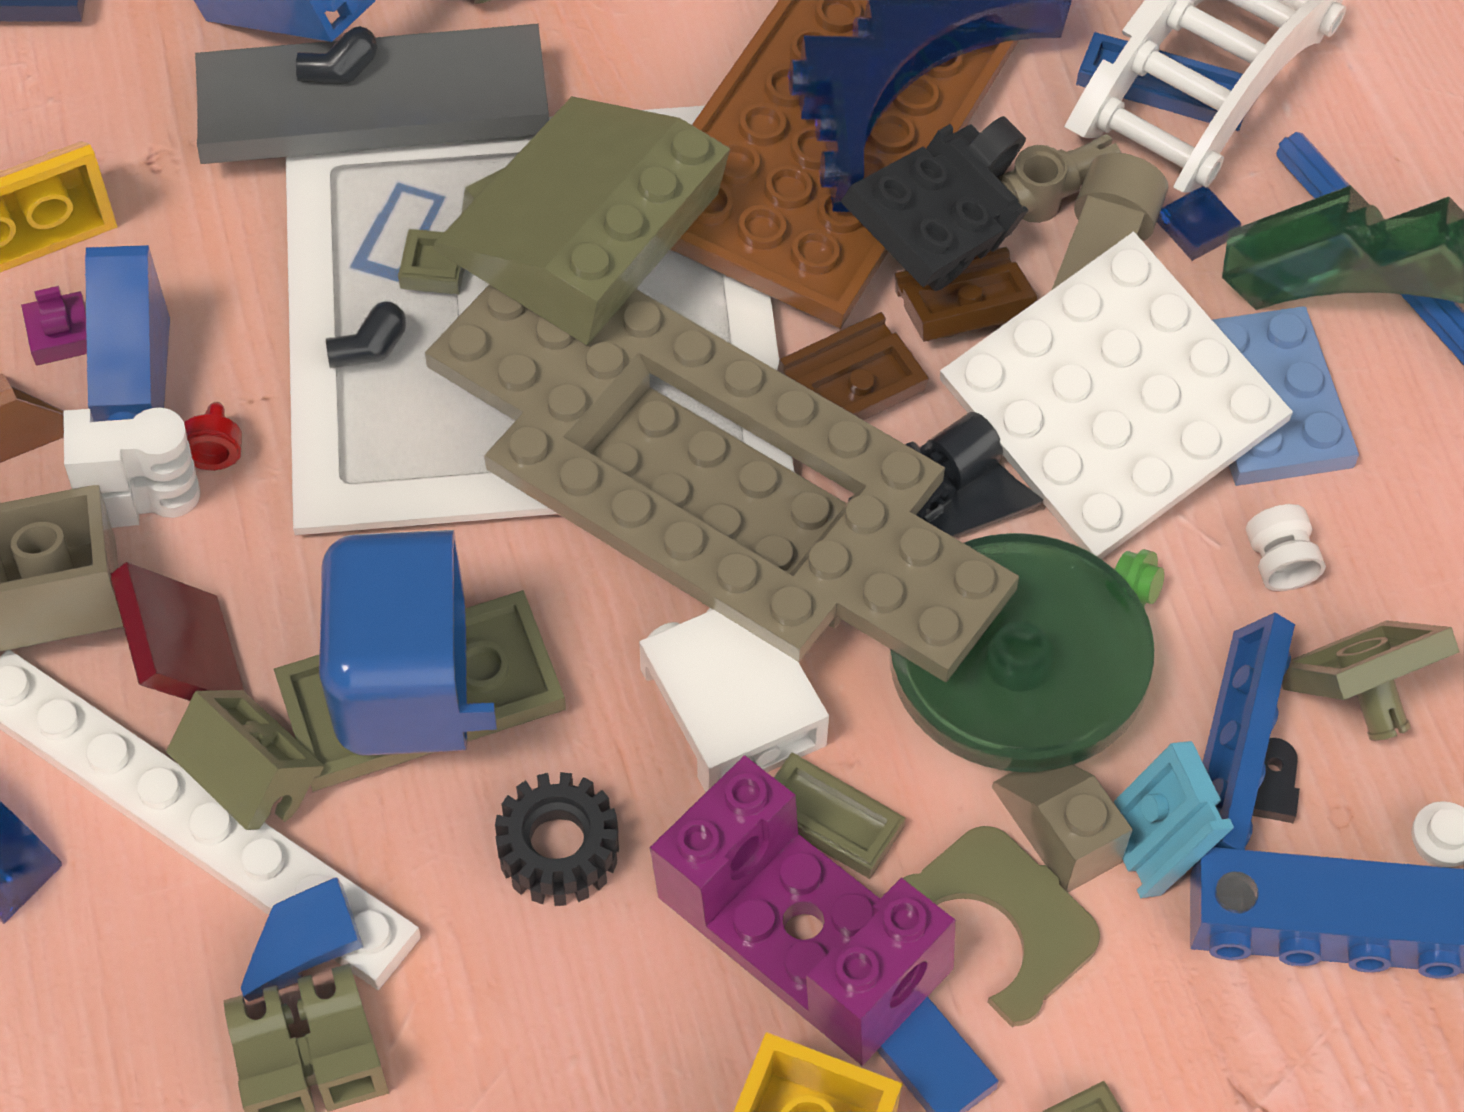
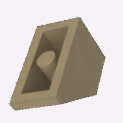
M1048 752L993 782L992 789L1044 864L1060 879L1059 885L1066 892L1076 889L1122 863L1133 829L1094 775Z

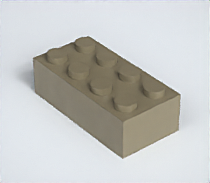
M99 485L0 503V652L123 627L110 573L118 568L116 541Z

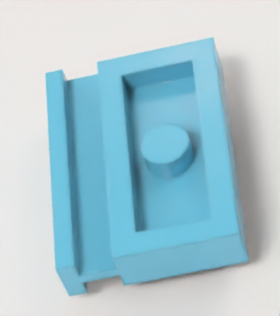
M1192 741L1171 743L1113 801L1133 829L1123 862L1128 872L1136 871L1142 882V885L1137 889L1140 898L1162 896L1234 828L1230 818L1221 819L1216 808L1221 799Z

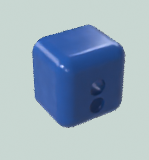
M454 530L347 535L336 540L325 552L321 567L319 676L336 738L344 748L352 753L369 756L466 751L468 731L497 729L494 703L467 704L466 610Z

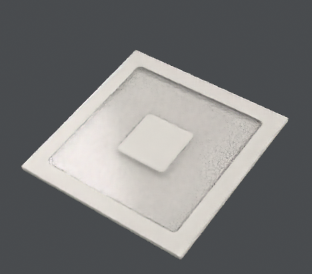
M705 106L643 111L679 117L692 125ZM535 135L286 157L293 530L295 535L558 514L486 470L484 455L515 420L429 369L426 365L424 352L489 284L465 269L459 295L400 289L398 280L408 229L445 232L461 215L465 187L505 168ZM669 250L638 286L637 289L777 370L779 355L771 296L672 250ZM391 301L403 310L406 316L405 332L385 360L337 368L329 367L325 338L356 334L369 312L379 302ZM650 373L651 388L794 472L793 458Z

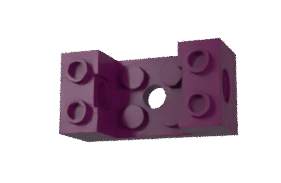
M745 755L650 846L658 898L861 1066L872 1057L894 1031L954 969L956 920L902 877L881 898L867 889L798 834L796 795ZM808 914L819 919L823 924V928L815 937L801 940L790 936L784 929L785 925L791 918L797 915Z

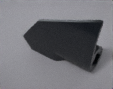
M977 412L967 413L929 439L921 447L913 441L905 444L945 467L943 482L916 516L954 538L1039 507L1043 499L1018 481L1000 464L1003 456V448L1000 444L1001 439L992 424ZM926 509H930L931 512L927 514Z

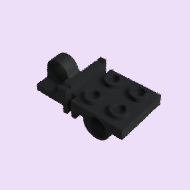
M1005 116L993 121L981 133L972 124L953 133V126L949 124L938 130L927 148L922 146L851 185L840 202L922 287L929 285L934 291H939L955 280L969 266L976 255L979 259H982L990 250L992 252L997 250L1004 239L1012 234L1028 212V209L1025 206L1022 207L1018 203V198L998 179V176L1004 174L1023 147L1026 137Z

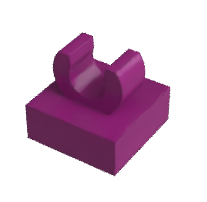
M59 286L34 291L37 301L22 304L21 307L30 352L35 365L38 366L87 354L86 304L82 292L62 295Z

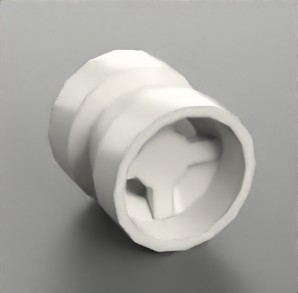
M1295 504L1274 506L1258 513L1247 523L1245 530L1251 547L1254 551L1260 553L1262 557L1258 568L1267 589L1272 591L1294 590L1310 584L1324 573L1326 565L1319 546L1310 542L1309 539L1313 528L1304 507Z

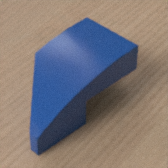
M337 877L273 905L240 987L243 997L248 1002L264 996V988L277 985L280 990L298 983L297 979L303 977L302 971L363 948L343 884Z

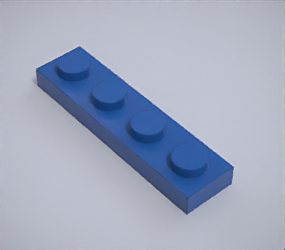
M1276 612L1233 632L1203 758V764L1221 799L1216 805L1221 819L1230 818L1234 826L1214 846L1217 848L1245 850L1252 835V814L1258 788L1262 784L1266 773L1264 761L1270 734L1279 715L1277 703L1283 676L1291 661L1289 649L1295 627L1294 623Z

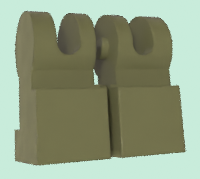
M350 963L332 968L336 991L329 999L318 997L311 975L297 979L301 999H298L297 1009L301 1021L308 1020L311 1032L300 1038L295 1039L291 1037L289 1024L294 1023V1018L289 1006L286 1003L283 1004L277 985L263 989L266 1013L258 1020L250 1019L243 995L223 1001L244 1112H316L310 1086L316 1084L327 1112L389 1094Z

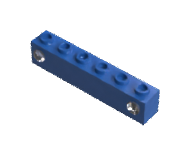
M1213 847L1193 866L1190 873V949L1209 951L1213 957L1223 960H1240L1250 955L1279 957L1282 963L1291 966H1310L1320 961L1348 963L1350 968L1360 972H1380L1390 967L1418 969L1421 975L1429 978H1451L1464 973V869Z

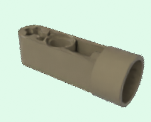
M1106 153L1092 160L1074 205V213L1078 222L1052 290L1133 231L1142 241H1145L1152 235L1169 189L1166 177L1157 167L1142 158L1125 153Z

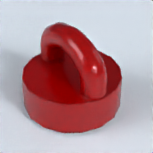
M213 402L208 406L205 414L194 416L184 422L187 440L196 468L210 471L221 470L234 465L241 457L242 431L238 424L225 417V408L222 403Z

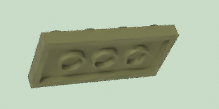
M524 590L465 608L467 704L494 703L497 729L468 731L467 742L566 710L563 691ZM319 655L274 668L296 740L324 765L320 776L314 777L311 783L313 792L434 753L366 756L348 751L338 741L333 730L319 676Z

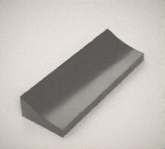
M539 23L375 37L377 44L375 57L357 78L349 83L297 81V53H327L337 41L195 53L197 148L200 164L536 135L549 121Z

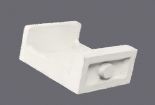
M709 608L706 613L681 624L677 622L664 624L651 632L646 639L639 641L640 670L646 681L654 679L697 758V777L705 792L744 755L763 770L769 772L781 767L791 752L803 757L827 746L829 714L800 664L719 612Z

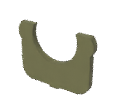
M980 826L969 830L927 865L920 874H911L903 878L936 905L954 899L981 901L1001 911L1014 925L1022 944L1023 958L1021 968L1011 984L996 995L989 997L987 1002L1012 1028L1032 1022L1038 1016L1043 1000H1046L1094 956L1097 950L1100 932L1094 918L1059 885L1060 879L1046 865H1039L1008 834L998 828Z

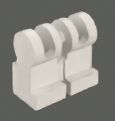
M157 407L142 411L134 419L94 422L90 409L64 410V466L71 488L99 485L112 528L139 525V514L156 513L162 517H180L190 512L197 505L200 499V486L196 476L190 445L187 440L185 425L177 413L170 409Z

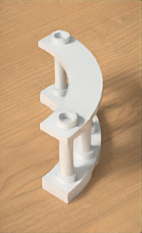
M1144 0L1122 30L1123 35L1129 37L1130 40L1114 64L1104 59L1102 60L1064 127L1083 138H1098L1102 136L1103 132L1109 133L1113 129L1182 167L1183 170L1176 180L1174 188L1181 192H1198L1201 185L1208 187L1213 182L1224 161V156L1220 155L1221 151L1251 106L1279 71L1303 49L1313 44H1320L1324 35L1331 37L1335 33L1346 12V6L1341 4L1343 0H1227L1279 28L1267 44L1197 9L1196 6L1203 0ZM1185 28L1249 62L1250 65L1231 91L1160 53L1159 45L1173 29L1179 31ZM1146 73H1149L1218 111L1196 147L1187 144L1124 109L1125 103L1122 99L1138 75L1144 76Z

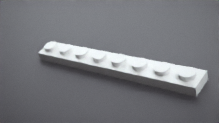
M6 650L0 656V730L266 914H270L273 905L337 877L343 884L363 948L333 960L340 965L350 963L352 973L379 991L421 939L418 926L266 823L260 829L245 830L179 764L11 650Z

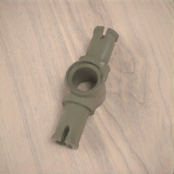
M1108 134L1067 152L1046 145H1034L1021 151L1015 160L1014 170L998 176V179L1018 198V203L1028 209L1023 220L1041 223L1049 221L1057 215L1063 198L1079 191L1080 185L1083 184L1094 158L1106 153H1121L1116 143L1112 144L1113 139Z

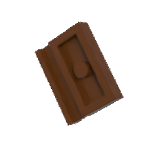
M1007 246L998 248L993 252L990 250L982 259H979L976 255L969 266L955 280L939 291H934L929 285L922 287L907 270L895 273V292L898 297L902 296L904 308L923 342L938 338H948L955 334L992 325L1005 324L1037 301V294L1016 261L1012 262L1010 260V251Z
M882 312L781 358L777 371L862 420L924 392L929 381V377L896 332L892 334L885 324L886 317Z

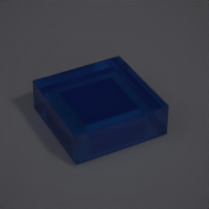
M1204 186L1162 207L1157 223L1192 261L1238 237L1242 225L1208 187Z

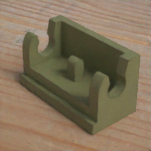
M244 690L195 691L166 750V753L245 830L260 829L271 814L273 804L281 797L283 798L277 804L275 814L284 822L290 819L299 808L314 777H319L324 768V765Z

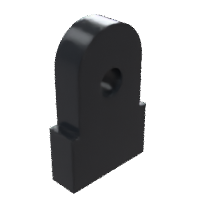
M1269 739L1264 761L1266 773L1262 784L1258 788L1252 816L1294 823L1297 815L1300 789L1295 788L1298 756L1294 747L1283 739ZM1268 765L1277 766L1279 771L1271 770Z

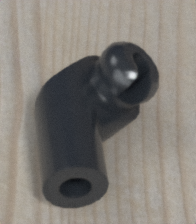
M353 27L344 33L327 53L298 52L296 58L297 81L352 82L372 62L376 55L377 44L374 34L366 27Z
M391 301L379 302L369 312L356 334L325 338L329 367L337 368L385 360L405 332L406 316L403 310Z

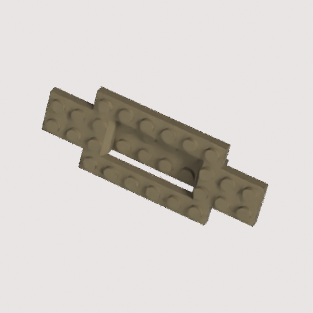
M488 285L424 352L426 365L429 369L515 420L484 455L486 470L706 606L727 617L797 662H800L828 625L835 629L844 620L927 672L947 682L1017 590L1019 580L1017 574L916 516L943 482L945 467L638 289L632 293L587 346L493 286ZM650 373L854 493L853 497L848 503H845L650 387Z

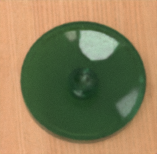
M1025 533L989 535L964 542L967 546L1019 576L1017 590L947 682L942 681L889 648L892 680L904 708L914 722L936 743L961 758L989 768L1013 772L1049 771L1077 764L1100 753L1113 744L1135 720L1143 706L1151 680L1155 651L1153 633L1144 606L1127 581L1102 559L1085 549L1056 538Z

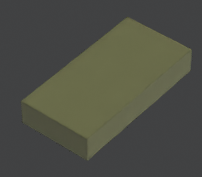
M791 752L774 776L777 781L796 795L798 834L815 848L870 879L904 829L906 818Z

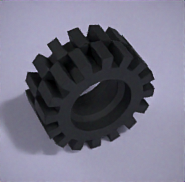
M560 772V783L550 784L549 773L537 775V788L531 789L526 780L516 786L518 798L515 800L507 795L501 804L503 816L498 814L496 816L495 839L501 870L506 879L511 877L512 886L519 894L522 895L526 889H529L531 900L543 904L545 895L548 894L553 895L555 906L567 905L566 894L574 892L578 902L589 898L588 887L593 884L599 891L607 883L606 871L613 873L617 865L619 840L616 812L614 808L610 809L609 797L603 790L596 795L594 794V783L583 777L579 786L573 785L572 773ZM556 819L574 822L582 830L584 839L580 848L573 855L560 859L543 857L533 848L531 844L532 835L541 824Z

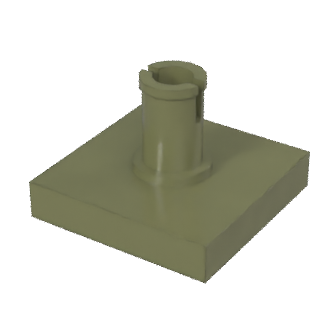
M1386 620L1291 659L1290 665L1283 676L1282 686L1287 691L1346 700L1357 695L1367 725L1369 739L1376 741L1397 736L1394 728H1398L1399 733H1405L1411 728L1394 679L1460 651L1452 627Z

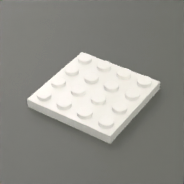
M1134 231L940 370L941 382L966 412H977L992 424L1001 439L1000 444L1003 448V456L1032 491L1043 499L1042 503L1094 565L1286 424L1293 413Z

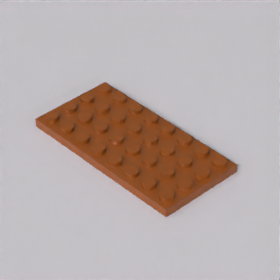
M779 0L692 124L729 147L730 152L718 195L670 250L841 329L888 254V251L840 201L854 183L922 146L927 148L938 130L949 124L953 126V133L966 127L1031 23L1037 4L1028 0Z

